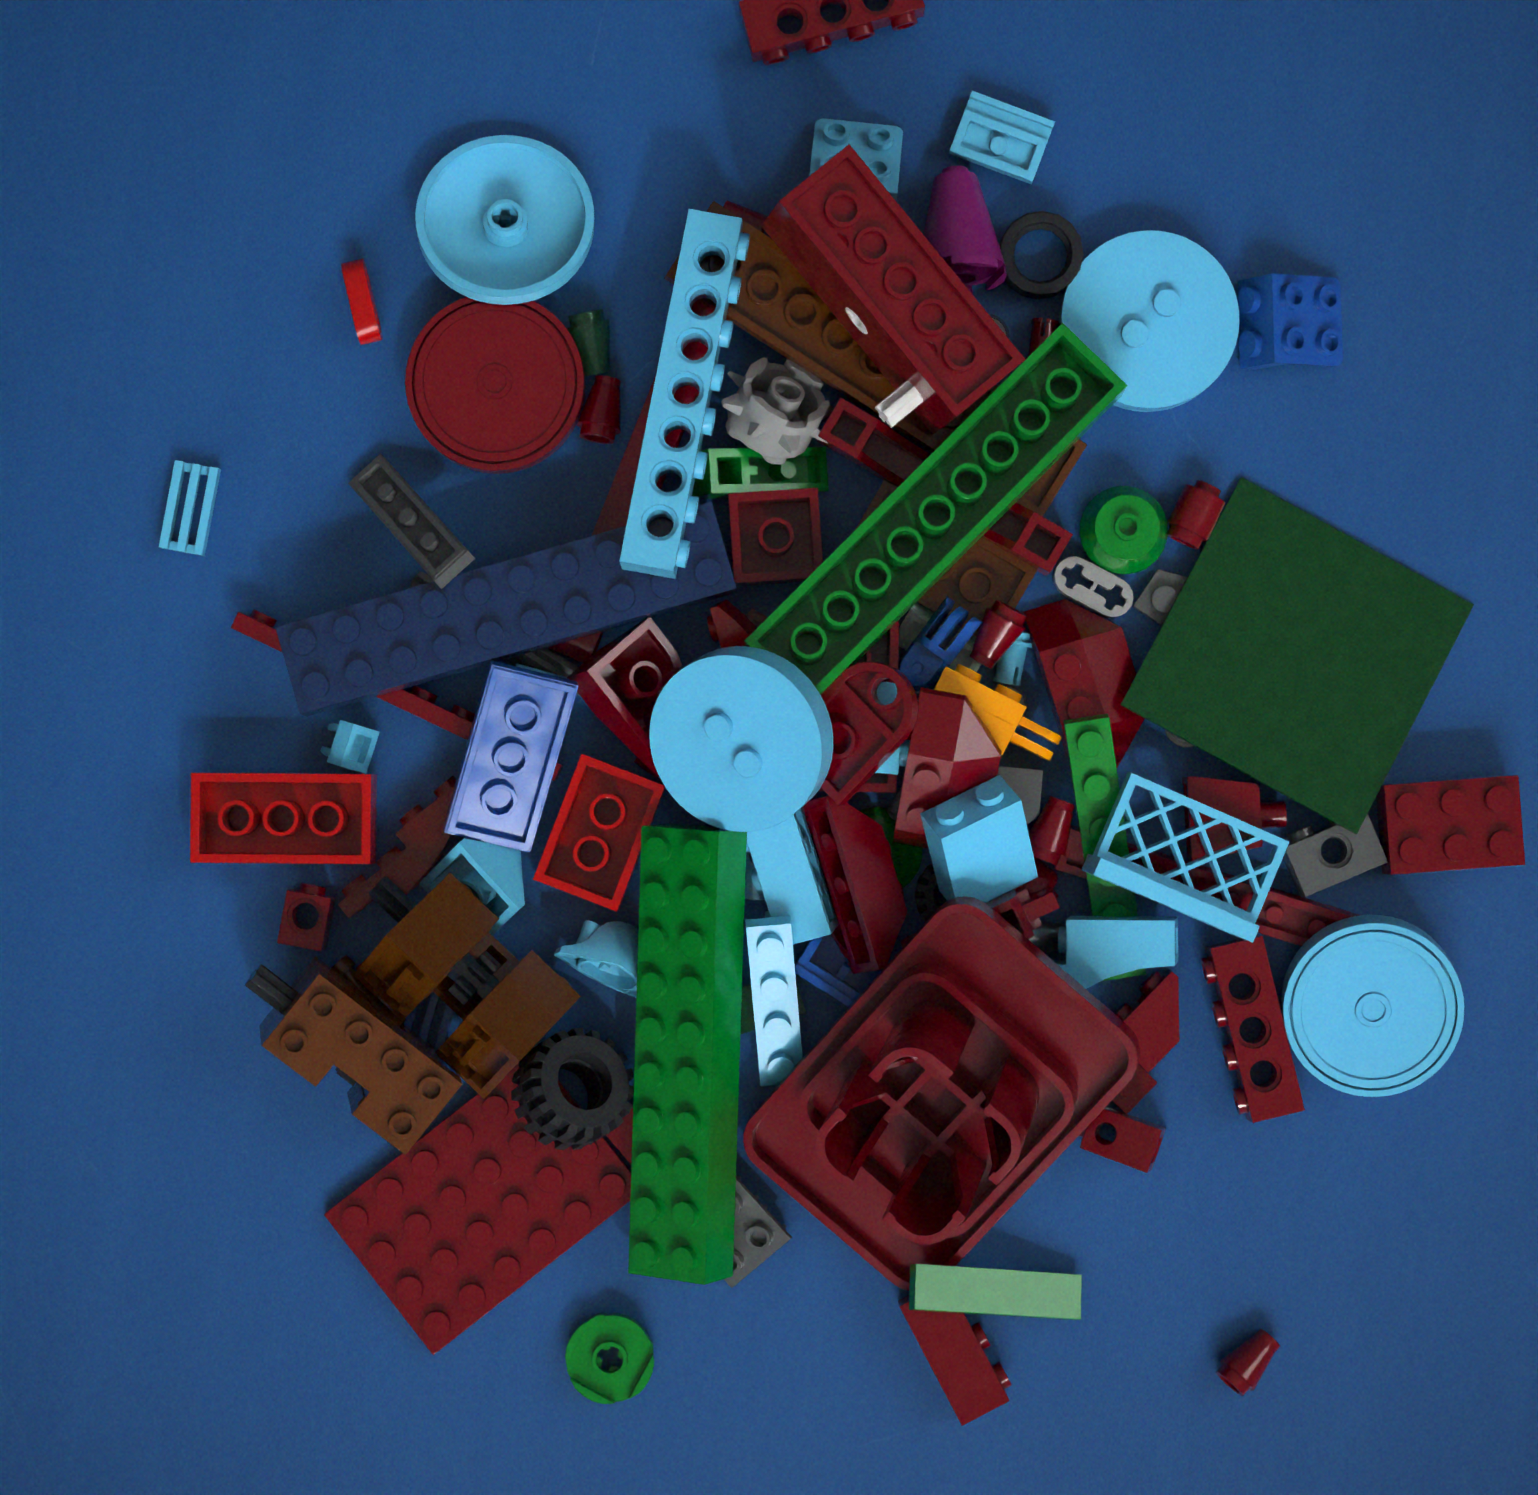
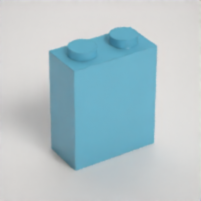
M1001 775L920 813L938 888L947 901L956 897H973L987 903L1038 878L1022 801Z

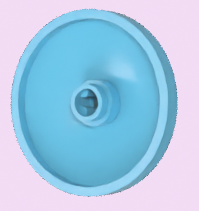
M494 135L479 138L457 147L433 167L423 182L418 195L415 212L416 231L419 246L427 264L438 278L451 289L470 299L498 305L520 304L540 299L559 289L582 266L590 250L594 235V205L584 177L577 167L561 152L531 138L515 135Z

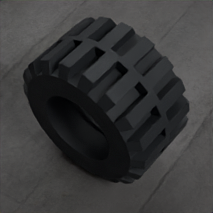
M573 1028L568 1032L562 1030L533 1048L519 1062L518 1066L520 1069L514 1073L512 1082L517 1084L518 1087L511 1091L512 1101H519L520 1107L514 1111L518 1119L524 1117L528 1122L524 1128L529 1134L535 1131L540 1134L538 1141L542 1144L547 1145L554 1141L555 1149L565 1150L570 1146L573 1150L581 1149L588 1144L591 1145L619 1127L624 1122L622 1118L630 1113L633 1105L628 1100L634 1096V1086H630L629 1081L634 1078L632 1068H625L623 1062L628 1060L624 1052L622 1051L617 1054L613 1050L616 1045L615 1042L610 1038H607L605 1041L599 1040L600 1032L590 1030L584 1035L583 1028ZM559 1069L568 1070L582 1080L588 1093L587 1110L573 1106L564 1098L558 1085Z

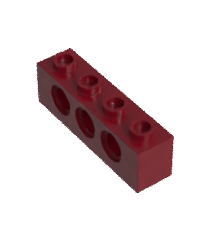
M743 0L739 2V13L752 61L763 60L764 65H771L787 60L789 58L788 53L806 49V52L809 54L817 53L832 47L831 41L848 37L850 42H857L874 36L875 29L890 25L893 31L912 27L918 23L917 18L923 17L925 5L923 0H887L888 5L881 11H871L864 5L863 0ZM835 4L844 10L845 17L837 23H830L822 18L820 12L825 6ZM785 16H795L801 21L803 26L795 34H785L780 31L777 24Z
M1256 935L1253 943L1240 938L1206 946L1207 957L1201 958V965L1206 983H1214L1218 998L1217 1001L1211 1002L1212 1011L1217 1027H1225L1229 1044L1222 1045V1051L1228 1071L1235 1070L1239 1087L1233 1088L1232 1091L1238 1114L1246 1113L1247 1120L1255 1123L1305 1111L1263 936ZM1244 973L1250 979V991L1242 998H1234L1229 991V982L1233 976ZM1256 1017L1261 1023V1033L1253 1041H1244L1240 1036V1025L1246 1018ZM1258 1061H1268L1272 1068L1270 1079L1264 1084H1254L1250 1077L1252 1066Z

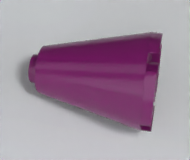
M964 166L944 168L942 173L933 179L924 236L972 294L973 285L986 283V291L993 289L1004 282L1007 276L1006 265L978 177L975 173L969 172L968 168Z

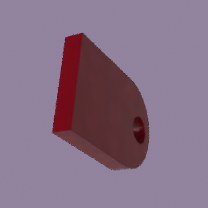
M876 662L855 664L844 670L821 695L829 712L833 729L832 761L821 788L837 805H845L909 737L915 726L918 715V701L915 690L902 672L887 664ZM885 679H891L897 687V696L888 705L881 703L877 696V688Z

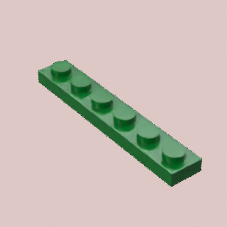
M1108 713L1063 720L1084 862L1088 854L1093 855L1120 791ZM1122 816L1120 823L1124 822V816ZM1126 830L1115 833L1108 852L1120 857L1129 854ZM1086 872L1092 916H1138L1135 893ZM1146 968L1113 976L1102 981L1146 975Z

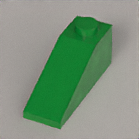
M807 447L805 452L795 458H787L782 465L768 463L760 453L750 448H713L701 450V452L708 453L703 480L695 478L692 496H697L699 499H727L729 493L818 488V492H827L829 487L826 447Z

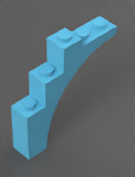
M1070 916L1066 919V927L1060 926L1058 932L1059 953H1066V960L1053 961L1085 989L1104 979L1137 969L1175 966L1178 962V916Z

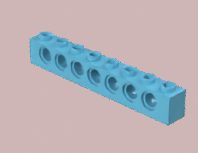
M688 209L619 560L623 570L676 579L678 567L686 568L691 542L683 540L686 523L694 524L697 516L699 497L692 496L695 478L703 480L708 453L701 452L704 434L711 436L713 432L716 409L709 408L712 391L720 392L725 369V365L718 364L720 348H729L733 321L726 320L729 303H738L742 278L736 277L735 271L738 260L746 261L750 242V234L743 233L742 218ZM710 255L719 256L725 262L723 267L716 272L703 270L700 267V263L705 257ZM699 299H710L716 304L715 310L707 316H699L691 308ZM692 342H700L708 348L705 356L698 360L688 359L683 355V350ZM686 385L695 387L699 391V396L694 402L682 404L674 398L675 392L680 387ZM682 429L687 431L691 438L684 447L673 448L665 442L667 435L673 430ZM666 473H675L681 477L682 483L677 490L664 492L657 487L659 478ZM657 517H666L673 522V529L666 536H654L648 531L651 521Z

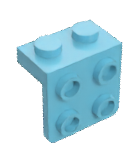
M819 119L815 122L809 176L850 144L897 201L903 131L900 127L892 125Z

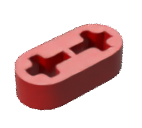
M364 259L341 263L345 287L360 345L383 340L374 295Z

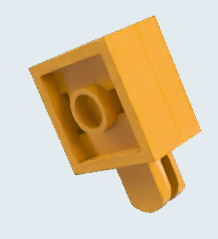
M957 664L955 670L945 666L934 690L966 695L973 706L972 710L984 723L1001 749V758L1009 742L1043 759L1051 760L1054 754L1052 751L1015 733L1019 726L1056 745L1059 744L1062 738L1057 733L1023 717L1027 707L1019 703L1022 699L1021 694L1001 684H998L994 691L980 684L981 674L961 664Z

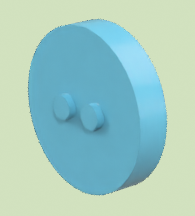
M1146 230L1131 232L1117 236L1096 248L1081 263L1080 271L1067 286L1059 310L1060 325L1062 323L1065 324L1127 384L1124 393L1113 405L1131 411L1156 412L1168 410L1189 402L1200 395L1219 377L1227 366L1236 346L1240 320L1237 296L1223 267L1215 257L1197 243L1186 237L1165 231Z
M731 646L716 649L700 656L677 672L667 682L659 694L652 711L649 729L650 749L655 768L662 783L670 795L687 812L697 819L720 829L736 832H753L784 822L814 797L825 781L830 769L833 756V729L824 700L811 680L800 669L785 658L764 649Z
M1360 915L1345 918L1324 927L1308 939L1298 950L1286 971L1283 981L1281 1012L1291 1048L1302 1065L1313 1076L1331 1088L1347 1094L1363 1097H1382L1402 1093L1422 1084L1445 1064L1454 1051L1462 1031L1464 997L1459 978L1449 957L1442 947L1425 931L1409 922L1390 916Z

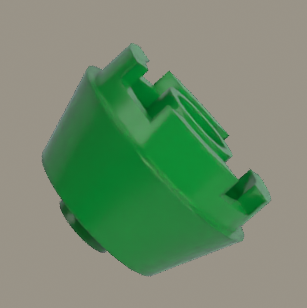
M1132 486L1108 488L1097 494L1083 511L1079 528L1080 540L1087 556L1100 568L1115 574L1140 572L1152 565L1163 552L1168 538L1167 518L1158 501L1144 490Z

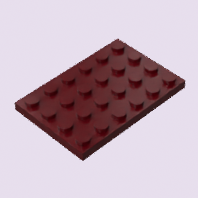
M518 1064L485 1099L479 1094L475 1095L419 1139L406 1155L401 1153L324 1214L433 1355L630 1201L631 1170L604 1136L581 1149L573 1150L570 1146L565 1150L555 1149L554 1141L544 1145L538 1141L539 1133L535 1131L529 1134L524 1127L528 1122L524 1117L518 1119L514 1110L520 1107L519 1101H512L511 1091L518 1087L517 1084L512 1082L514 1073L520 1069ZM558 1078V1085L564 1098L573 1106L582 1109Z

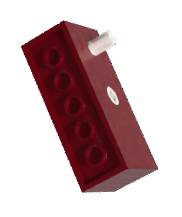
M850 144L784 196L761 227L895 388L891 394L875 406V409L880 414L879 417L883 422L886 421L891 428L913 411L933 435L1026 360Z

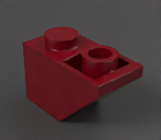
M1168 969L1162 975L1157 970L1153 972L1138 989L1143 995L1131 1007L1125 1002L1114 1012L1135 1033L1140 1046L1138 1064L1148 1073L1180 1041L1178 976Z

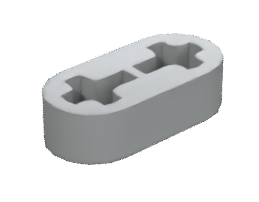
M1077 556L1068 557L1062 560L1054 570L1053 583L1057 591L1101 616L1117 618L1125 614L1132 606L1133 591L1127 582ZM1075 565L1081 567L1080 576L1092 583L1090 588L1088 589L1080 584L1074 585L1072 589L1065 586L1067 578L1061 574L1064 568L1071 570ZM1097 586L1107 591H1110L1114 586L1121 589L1119 597L1124 600L1123 606L1114 605L1111 610L1104 607L1106 599L1095 593L1094 590Z

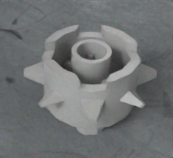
M761 358L750 365L745 376L732 371L727 373L739 387L736 394L726 397L721 401L722 406L728 410V420L725 424L727 433L732 438L743 442L748 448L760 453L765 461L770 464L782 465L787 458H795L805 452L812 438L828 443L818 436L821 432L818 426L821 420L831 415L834 407L829 405V400L825 401L820 391L823 386L820 378L789 359L786 360L784 365L769 363L767 358Z

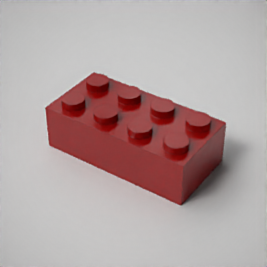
M191 773L190 863L375 864L377 775Z

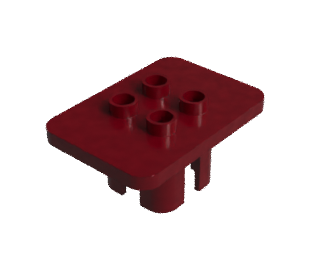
M956 897L943 903L930 916L886 967L883 968L754 1111L744 1130V1148L747 1156L755 1166L891 1283L909 1291L911 1264L956 1266L1121 1092L1136 1072L1140 1058L1139 1042L1133 1030L988 904L973 897Z

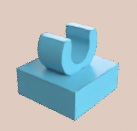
M340 720L339 724H329L327 729L336 732L332 747L322 746L320 750L323 755L328 756L327 762L366 774L380 732L344 720Z

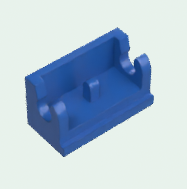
M829 935L810 940L795 963V974L847 1007L855 1001L882 971L880 969L853 974L848 965V959L841 953L834 938Z

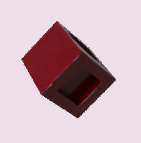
M300 883L299 890H287L277 943L317 951L326 950L336 897L325 895L326 887L308 883ZM303 903L312 904L318 911V922L312 928L303 927L297 920V910Z

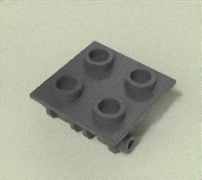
M739 1174L736 1175L733 1277L724 1279L731 1288L792 1238L785 1230L787 1226L784 1223L780 1224L767 1210L768 1206L766 1204L762 1205L759 1202V1196L757 1194L753 1195L740 1181L742 1177Z

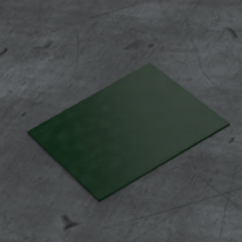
M1241 477L1120 705L1350 832L1357 834L1474 604Z

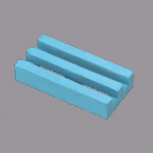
M175 460L159 548L205 556L221 469ZM188 472L190 473L178 542L172 541L184 473ZM204 475L208 476L196 542L195 545L188 544L200 476Z

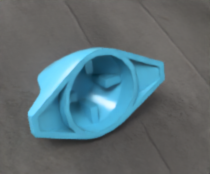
M586 920L583 923L576 944L564 945L556 949L554 956L580 973L603 985L636 998L638 929L631 924L613 921L600 926L593 921Z

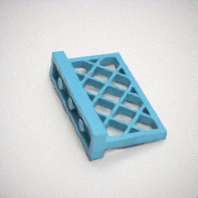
M1127 772L1093 855H1087L1081 870L1253 943L1260 927L1255 923L1289 845V841L1136 774ZM1135 785L1149 791L1156 808L1137 817H1134L1129 805ZM1160 796L1172 802L1163 805ZM1182 805L1189 808L1195 826L1174 834L1166 812ZM1199 813L1212 819L1202 822ZM1123 814H1125L1127 821L1120 823ZM1159 816L1166 838L1145 847L1137 824ZM1222 822L1228 825L1234 843L1213 851L1205 829ZM1130 827L1138 850L1123 857L1108 852L1115 833ZM1239 830L1251 836L1242 839ZM1198 833L1206 855L1185 864L1177 841ZM1259 840L1274 845L1267 863L1253 869L1245 846ZM1170 845L1177 868L1159 874L1154 871L1148 854ZM1237 850L1245 872L1224 881L1217 858ZM1141 857L1144 867L1132 862V860ZM1209 862L1217 884L1202 891L1194 889L1188 871ZM1262 873L1261 878H1260V880H1259V882H1258V881H1257V878H1256V875H1259V874ZM1180 874L1184 884L1171 878ZM1248 879L1254 894L1247 911L1234 906L1227 888ZM1220 891L1223 901L1211 895Z

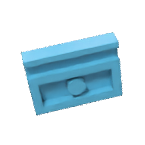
M972 91L949 154L1032 185L1055 121Z

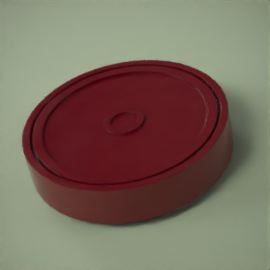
M465 297L449 304L433 316L417 336L408 357L405 376L406 396L412 417L429 443L450 461L473 471L491 474L521 471L544 461L555 453L569 438L580 418L586 389L583 362L572 336L554 314L534 301L512 305H498Z

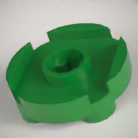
M597 1313L590 1319L582 1322L570 1337L565 1353L567 1372L571 1377L570 1380L581 1395L593 1402L613 1404L628 1398L630 1399L638 1395L650 1380L655 1362L653 1342L644 1327L633 1318L620 1313ZM612 1346L619 1350L618 1357L623 1362L620 1366L612 1365L609 1370L601 1367L603 1359L597 1354L601 1349L608 1351Z

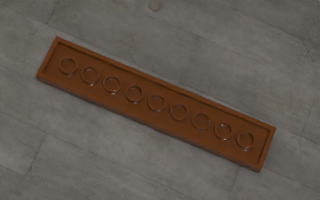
M715 201L712 202L707 212L738 217ZM743 220V233L750 234L749 248L746 261H737L735 276L742 278L738 303H729L726 319L733 321L735 325L880 418V414L875 409V406L891 394L895 388L775 242ZM679 255L664 277L673 285ZM710 255L701 261L700 267L707 272H716L723 267L725 262L719 256ZM698 300L710 309L715 310L716 304L712 300ZM994 385L961 414L933 435L913 411L898 422L894 428L933 453L998 386ZM1079 439L1016 503L1044 516L1087 444Z

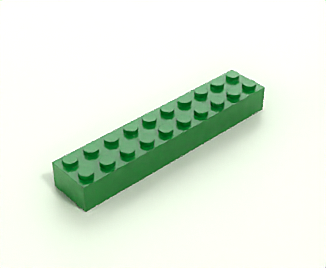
M1062 323L744 640V646L764 649L785 658L800 669L811 680L820 695H822L844 670L855 665L1122 396L1127 384Z
M675 823L644 825L641 829L629 1274L702 1285L733 1277L747 832L729 831L714 826Z

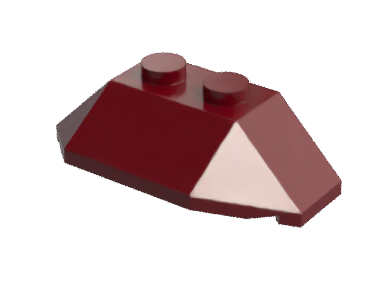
M1066 599L1022 612L1027 616L1025 624L1030 634L1031 643H1033L1032 647L1056 725L1062 737L1061 741L1069 767L1063 720L1108 713L1116 767L1118 768L1145 719L1120 705L1136 676L1122 627Z
M920 688L918 715L911 735L893 842L928 848L920 813L996 777L998 774L1002 751L984 723L972 710L973 706L966 695Z
M829 795L811 799L802 807V812L807 821L839 924L831 935L841 953L848 959V965L853 974L883 969L888 963L908 911L903 898V888L898 881L891 858L890 844L885 838L882 825L848 803L837 805Z

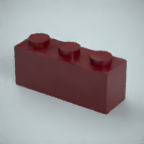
M909 1295L898 1300L902 1313L962 1426L1010 1401L1005 1389L1012 1386L1000 1361L991 1365L984 1351L991 1344L979 1322L971 1326L965 1313L909 1310Z

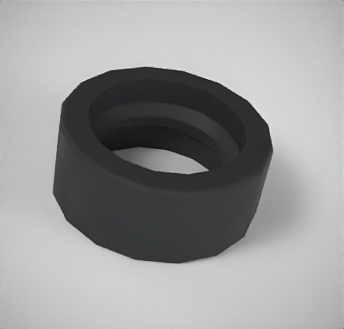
M1045 211L1027 213L1011 223L1000 241V249L1006 265L1007 276L1005 282L1021 296L1033 299L1055 297L1066 290L1067 286L1080 271L1084 255L1081 237L1074 226L1059 214ZM1042 229L1051 231L1061 239L1065 246L1067 257L1064 268L1057 276L1050 280L1039 282L1030 280L1021 274L1015 264L1014 251L1017 242L1023 235L1029 231Z

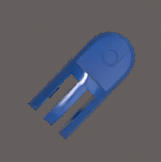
M946 596L899 661L898 670L908 678L915 691H920L921 687L930 689L938 682L945 666L949 667L982 623L976 617L971 618L948 649L945 650L963 626L969 614L966 609L960 606L948 616L931 639L954 606V600Z

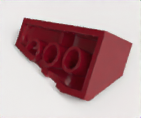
M649 616L598 650L570 674L567 679L578 682L577 692L592 712L661 781L651 755L649 739L650 720L659 694L667 682L680 671L679 667L682 664L675 648Z

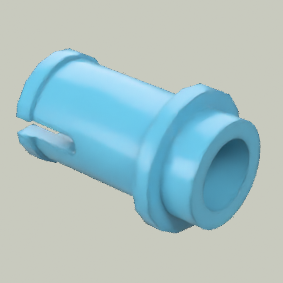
M1022 632L997 663L993 681L1021 686L1020 681L1027 647L1032 648L1033 643H1029V633Z

